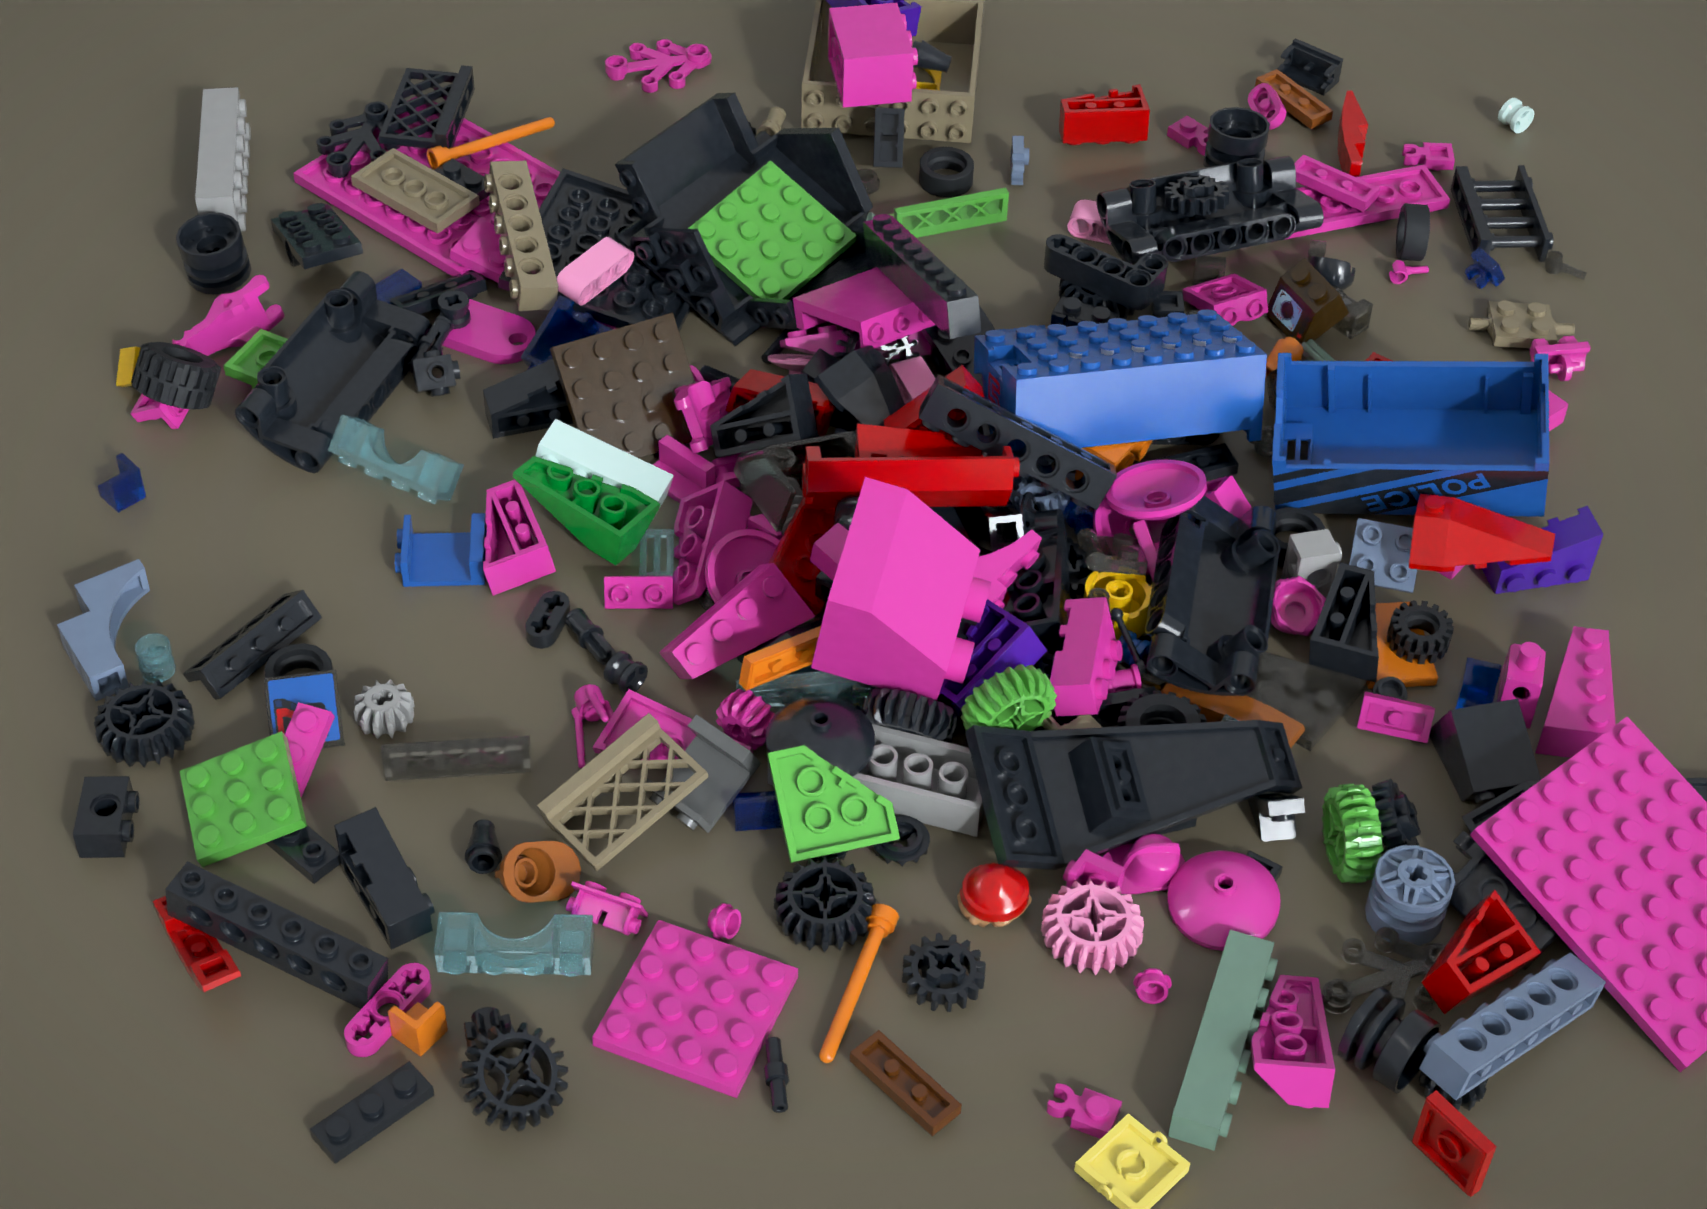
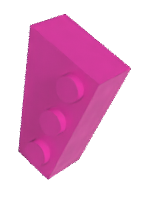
M514 479L487 489L485 517L487 535L484 540L486 557L483 562V571L492 595L494 596L556 572L548 545L522 486Z
M1106 597L1065 600L1064 609L1068 615V624L1061 625L1059 631L1060 637H1065L1063 650L1055 652L1050 682L1057 695L1055 699L1057 705L1054 707L1056 716L1098 714L1102 701L1107 699L1110 681L1115 678L1117 663L1122 660V643L1120 640H1116Z

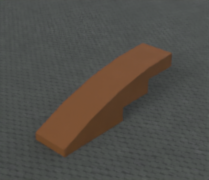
M1167 683L1161 690L1162 694L1174 692L1179 698L1185 696L1190 699V704H1196L1201 709L1200 714L1205 715L1207 722L1262 720L1283 723L1290 748L1305 731L1302 723L1247 695H1210L1183 689Z

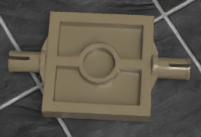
M1506 300L1500 302L1489 301L1487 318L1469 317L1468 321L1469 330H1486L1492 337L1493 346L1530 348L1534 339L1545 338L1549 345H1554L1558 341L1557 335L1574 336L1575 332L1574 323H1557L1552 318L1550 305L1538 302L1529 304L1513 303Z

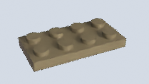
M394 148L351 176L353 186L437 234L480 205L479 195Z

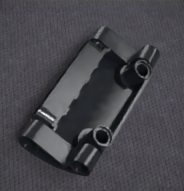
M1290 156L1263 161L1256 158H1246L1237 162L1171 175L1131 181L1127 188L1099 192L1096 198L1101 222L1113 248L1123 261L1135 265L1142 256L1148 253H1158L1165 256L1170 262H1177L1289 238L1295 232L1319 228L1324 220L1321 205L1296 188V169L1294 161ZM1205 175L1215 178V182L1224 181V185L1229 186V205H1226L1224 210L1217 209V213L1204 216L1198 214L1191 217L1178 214V210L1170 211V206H1165V187H1169V182L1177 183L1179 178Z
M355 271L340 289L331 290L325 295L322 301L270 361L258 372V384L235 409V416L244 428L272 453L302 470L318 473L337 449L345 450L407 375L409 370L406 366L419 347L418 341L422 336H426L432 325L427 318L418 313L377 300L374 280L362 271Z
M1203 496L1192 508L1166 521L1160 536L1145 625L1146 634L1151 636L1146 666L1151 674L1177 687L1210 695L1244 696L1251 694L1255 690L1259 657L1268 649L1280 544L1275 537L1277 514L1273 509L1267 506H1255L1243 516L1237 518L1206 496Z

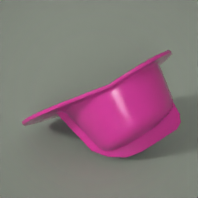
M1154 833L1140 837L1133 844H1126L1111 849L1103 855L1104 858L1126 868L1121 886V894H1141L1168 890L1172 877L1178 868L1185 863L1183 856L1180 854L1179 843H1174L1169 838Z

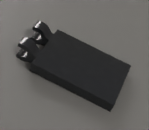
M1462 831L1453 842L1457 845L1456 849L1470 859V861L1457 874L1453 871L1455 886L1449 904L1465 918L1472 908L1496 890L1541 951L1537 957L1522 968L1526 970L1559 935L1475 840L1465 831Z

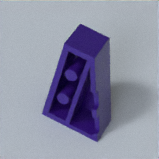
M988 599L980 623H977L976 626L971 625L966 633L969 638L968 640L975 642L963 684L944 679L939 693L946 704L955 710L960 718L962 716L961 708L966 704V697L974 694L973 688L980 687L984 683V679H990L994 676L995 672H1004L1009 666L1014 669L1020 664L1025 667L1034 665L1047 651L1028 624Z

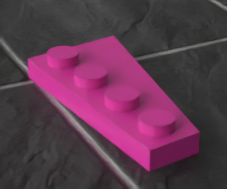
M481 216L450 250L449 259L498 283L499 277L504 270L506 256L500 254V234H496L494 225Z
M628 689L592 748L595 753L600 754L648 713L658 721L660 728L684 751L696 735L688 727V724L692 721L691 718ZM735 740L753 753L752 747ZM663 743L659 744L650 752L649 760H668L669 749Z

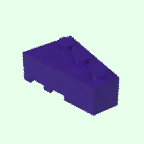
M1588 505L1577 509L1578 515L1559 521L1558 517L1547 520L1548 526L1541 528L1555 533L1551 561L1520 565H1508L1505 561L1487 563V568H1481L1494 593L1517 592L1519 590L1589 580L1604 533Z

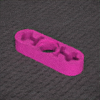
M409 963L399 968L346 1025L344 1037L347 1050L356 1057L371 1056L392 1036L389 1016H383L377 1012L382 1005L393 1003L406 1013L417 1002L422 1003L429 996L432 985L429 970L424 965ZM418 979L420 980V984H419V985L416 984V983H414V982H416ZM407 981L412 982V984H410V985L407 987L406 982H407ZM369 1032L370 1038H364V1036L367 1035ZM357 1035L362 1036L358 1041L356 1040Z

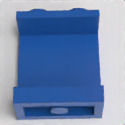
M472 513L471 532L413 534L411 515H404L403 529H397V547L401 549V553H395V572L402 574L403 587L485 585L486 576L483 571V562L486 557L484 540L487 535L485 513Z

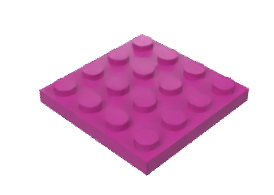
M658 920L592 1037L593 1046L737 1098L798 979V968Z

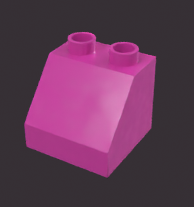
M865 477L827 600L811 668L881 689H898L900 691L921 694L924 697L933 698L935 701L938 699L944 679L963 684L975 642L956 637L961 618L980 623L991 586L990 581L973 577L980 549L908 489Z

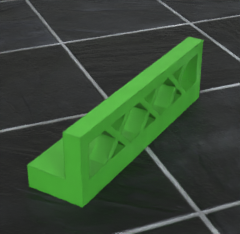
M1000 188L894 208V213L888 215L893 216L916 238L1007 221L1009 192L1007 188Z

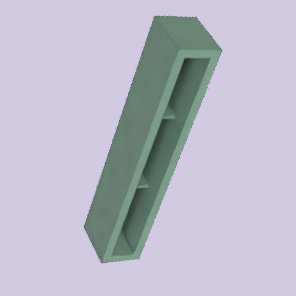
M1233 930L1229 931L1172 1114L1168 1137L1215 1151L1219 1136L1227 1138L1233 1114L1226 1112L1228 1103L1237 1104L1242 1082L1237 1081L1236 1076L1238 1072L1246 1073L1251 1055V1050L1245 1049L1247 1040H1252L1254 1033L1259 1028L1260 1019L1254 1018L1256 1010L1264 1011L1269 994V989L1263 988L1264 981H1273L1278 959L1271 958L1275 942Z

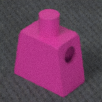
M1525 642L1522 645H1510L1500 674L1497 702L1518 699L1526 728L1529 729L1543 685L1546 652L1533 642ZM1524 687L1523 699L1516 698L1512 692L1515 688Z

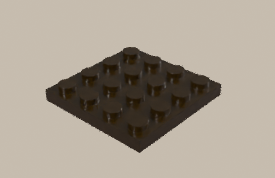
M673 313L550 348L576 429L637 458L658 453V441L666 435L671 436L683 445L692 441L683 411L677 410L674 403L676 397L674 390L679 386L695 383Z

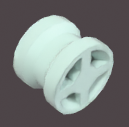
M1511 98L1501 107L1498 120L1504 125L1509 124L1510 129L1515 133H1521L1531 124L1535 113L1529 106H1523L1519 99Z

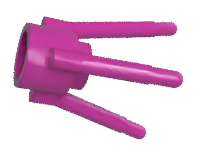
M593 684L584 685L575 692L574 701L576 707L571 710L575 720L579 768L585 766L583 719L585 718L591 722L601 719L603 722H607L614 713L609 701L604 699L600 688Z

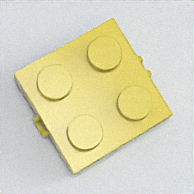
M1128 1113L1075 1162L1074 1171L1119 1209H1150L1188 1173L1190 1163L1167 1145V1139L1161 1132L1156 1131L1152 1133ZM1157 1138L1161 1139L1160 1143L1157 1142Z

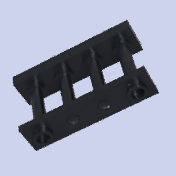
M1518 165L1515 180L1475 181L1474 178H1471L1467 166H1456L1450 190L1475 263H1487L1490 251H1493L1494 248L1534 247L1539 262H1545L1548 250L1553 248V234L1548 231L1533 190L1532 178L1528 177L1525 166ZM1476 192H1514L1516 198L1482 199ZM1521 210L1523 217H1488L1483 211ZM1527 228L1529 235L1495 236L1494 233H1490L1489 229Z

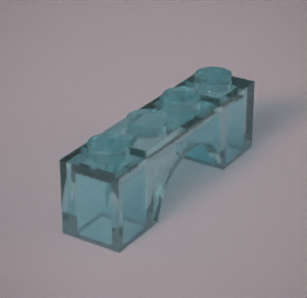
M341 414L328 451L339 456L338 462L354 468L357 467V464L365 467V474L381 480L384 476L392 479L390 485L407 492L412 488L419 492L418 498L436 504L437 499L451 500L464 467L462 463L439 453L421 450L410 461L398 464L392 459L386 449L383 428L358 417Z
M439 912L434 947L437 972H447L454 975L462 973H486L489 975L525 974L528 976L555 974L569 977L591 975L594 949L593 915L554 914L550 922L541 931L528 937L512 939L490 932L482 924L478 913Z

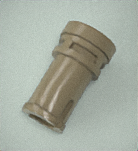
M778 106L770 108L768 116L759 126L757 134L765 131L772 137L778 133L786 118L784 109Z

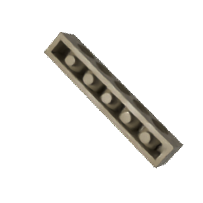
M491 161L489 174L484 175L485 192H490L491 194L489 196L490 213H495V233L501 236L499 238L500 254L506 256L504 270L506 277H511L509 283L511 298H516L519 311L556 309L559 286L527 161Z

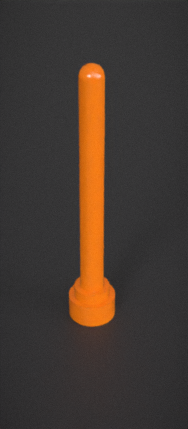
M546 117L450 149L436 146L427 150V159L432 170H435L452 158L464 157L553 128L555 121L552 117Z
M872 905L873 911L866 918L869 933L819 1053V1058L824 1063H830L834 1060L881 941L895 930L899 914L888 905Z

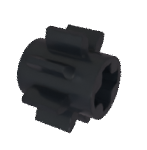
M484 1007L476 1010L471 1016L472 1022L464 1023L467 1046L477 1047L474 1041L479 1034L488 1037L487 1031L491 1026H496L502 1033L503 1025L506 1022H511L510 1015L505 1014L501 1016L500 1011L494 1007ZM506 1048L498 1049L490 1054L493 1056L499 1055Z

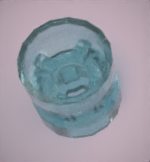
M154 633L145 635L135 644V654L139 661L142 677L146 681L153 683L157 680L163 682L172 677L176 671V664L172 656L169 639L162 634Z

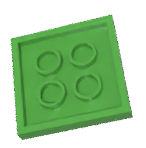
M282 731L180 770L196 859L202 867L307 827L288 739Z

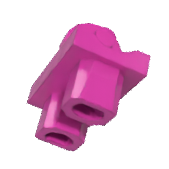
M1564 336L1559 339L1558 344L1549 345L1545 338L1534 339L1529 351L1531 355L1530 362H1534L1535 354H1548L1549 374L1557 373L1560 381H1569L1572 377V372L1584 371L1586 355L1590 352L1591 347L1588 341L1578 342L1574 336Z

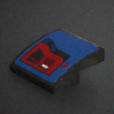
M336 669L264 678L270 736L281 731L285 735L299 702L331 711L335 716L322 748L345 746Z

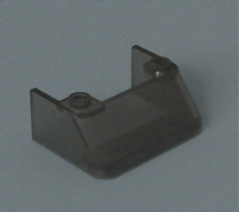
M856 430L770 445L742 453L737 457L734 474L775 531H782L796 495V490L786 477L802 476L806 446H819L821 458H844L848 456L855 458Z

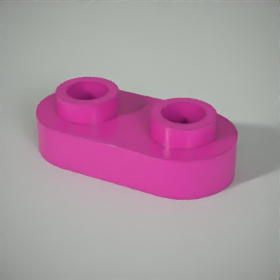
M1261 83L1251 90L1248 95V104L1251 110L1266 117L1270 124L1269 130L1279 127L1284 122L1287 112L1277 92L1268 83Z

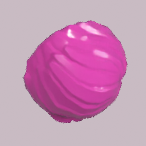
M1301 576L1279 579L1275 582L1270 623L1274 628L1283 633L1309 636L1315 629L1326 598L1314 585Z

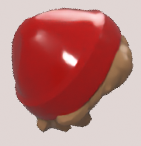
M988 863L971 869L965 875L960 892L957 895L961 913L972 925H979L980 927H985L988 924H992L994 927L1006 926L1022 915L1032 902L1029 894L1028 880L1025 875L1016 868L998 863Z

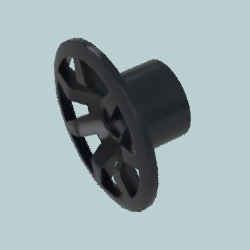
M1026 492L1023 495L1020 513L1022 514L1024 535L1030 530L1040 532L1065 527L1061 509L1039 511L1034 495L1031 492ZM1025 520L1029 522V527H1026Z

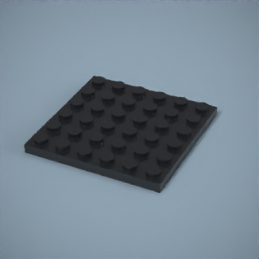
M564 168L562 169L539 208L556 278L566 266L605 237H610L623 245L614 236L640 218L632 207V200L626 189ZM635 255L628 271L585 305H578L560 292H558L556 303L557 308L616 328L673 313L679 332L692 308ZM503 270L499 277L498 288L510 291L509 283L511 277H506L505 270Z

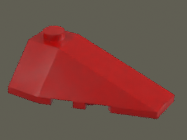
M1420 494L1414 519L1409 568L1451 572L1455 571V566L1474 564L1475 569L1487 568V563L1505 561L1508 565L1549 562L1552 559L1555 533L1454 497Z

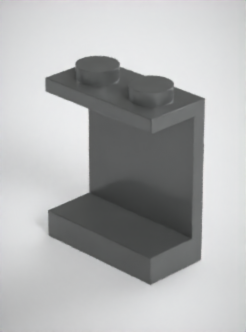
M696 714L688 724V727L696 737L685 751L707 771L709 777L676 804L673 809L679 812L676 818L693 831L699 826L709 833L761 763L750 750ZM674 768L672 782H685L695 773L689 768ZM647 778V783H653L650 779ZM651 791L653 794L649 799L653 803L658 805L664 800L665 791Z

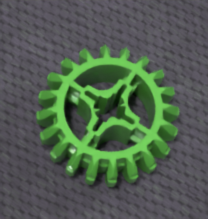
M1020 664L1014 669L1009 666L1004 672H995L994 676L990 679H984V683L980 687L973 688L974 694L966 697V704L961 708V719L966 730L973 725L1033 731L1037 727L1043 726V720L1052 715L1051 710L1057 705L1055 702L1057 695L1049 678L1040 669H1036L1033 665L1025 667Z
M1354 783L1329 788L1328 793L1324 797V804L1322 806L1323 816L1321 819L1323 822V844H1325L1330 865L1333 867V874L1337 875L1341 883L1350 882L1352 884L1372 880L1378 860L1384 850L1382 846L1383 835L1381 834L1382 823L1379 821V810L1375 807V799L1363 784L1354 785Z

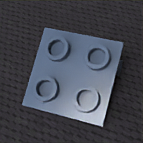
M1358 518L1349 565L1374 571V581L1377 587L1413 593L1417 569L1409 568L1413 528Z

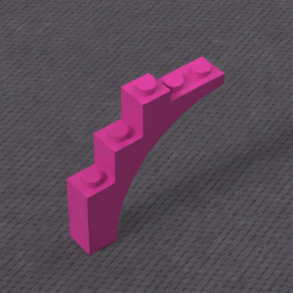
M839 523L835 524L814 543L810 561L831 580H834L849 531ZM1030 530L1014 543L993 553L978 557L973 577L991 582L987 599L1002 609L1005 606L1002 601L1007 588L1016 579L1017 572L1022 567L1025 569L1030 568L1040 555L1037 550L1042 538L1036 532Z

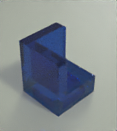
M123 453L116 456L120 474L97 486L99 495L118 513L146 498L140 468Z
M1467 657L1459 684L1455 709L1494 703L1496 686L1502 666Z

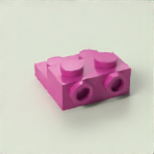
M1235 273L1182 289L1184 301L1195 306L1199 311L1205 309L1216 311L1217 314L1232 326L1238 321H1252L1260 318L1264 313H1268L1267 290Z

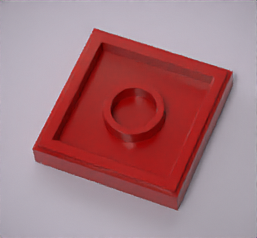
M1437 1090L1426 1097L1412 1143L1460 1189L1472 1197L1481 1190L1497 1146Z

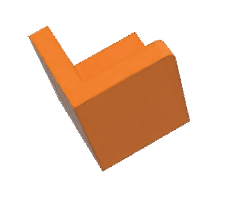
M438 1001L429 1009L417 1002L406 1013L395 1005L388 1010L392 1036L420 1057L448 1031L445 1007Z

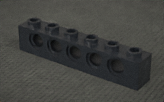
M939 374L919 408V419L922 420L924 426L935 432L943 430L951 434V438L956 443L964 447L972 445L982 450L981 454L983 456H1002L1003 446H1007L1010 441L1015 439L1023 441L1025 446L1022 449L1012 450L1014 457L1019 458V475L1024 478H1028L1030 475L1040 480V484L1045 489L1053 493L1061 491L1069 495V499L1082 508L1090 506L1097 510L1117 477L1115 465ZM956 408L966 413L965 417L960 420H953L947 414ZM983 424H990L995 427V431L990 435H982L977 430ZM1042 455H1050L1054 458V461L1047 466L1037 463V459ZM1072 470H1079L1084 473L1083 477L1077 481L1069 480L1066 476Z
M188 861L165 889L169 916L360 1009L388 981L387 957Z

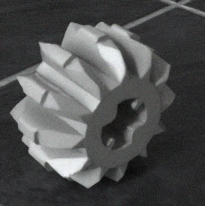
M390 679L387 683L380 684L376 680L373 687L363 686L361 694L355 695L354 718L357 725L361 726L364 734L373 733L377 739L383 734H388L393 738L395 731L406 732L407 724L413 723L414 699L411 693L407 692L404 683L395 685Z

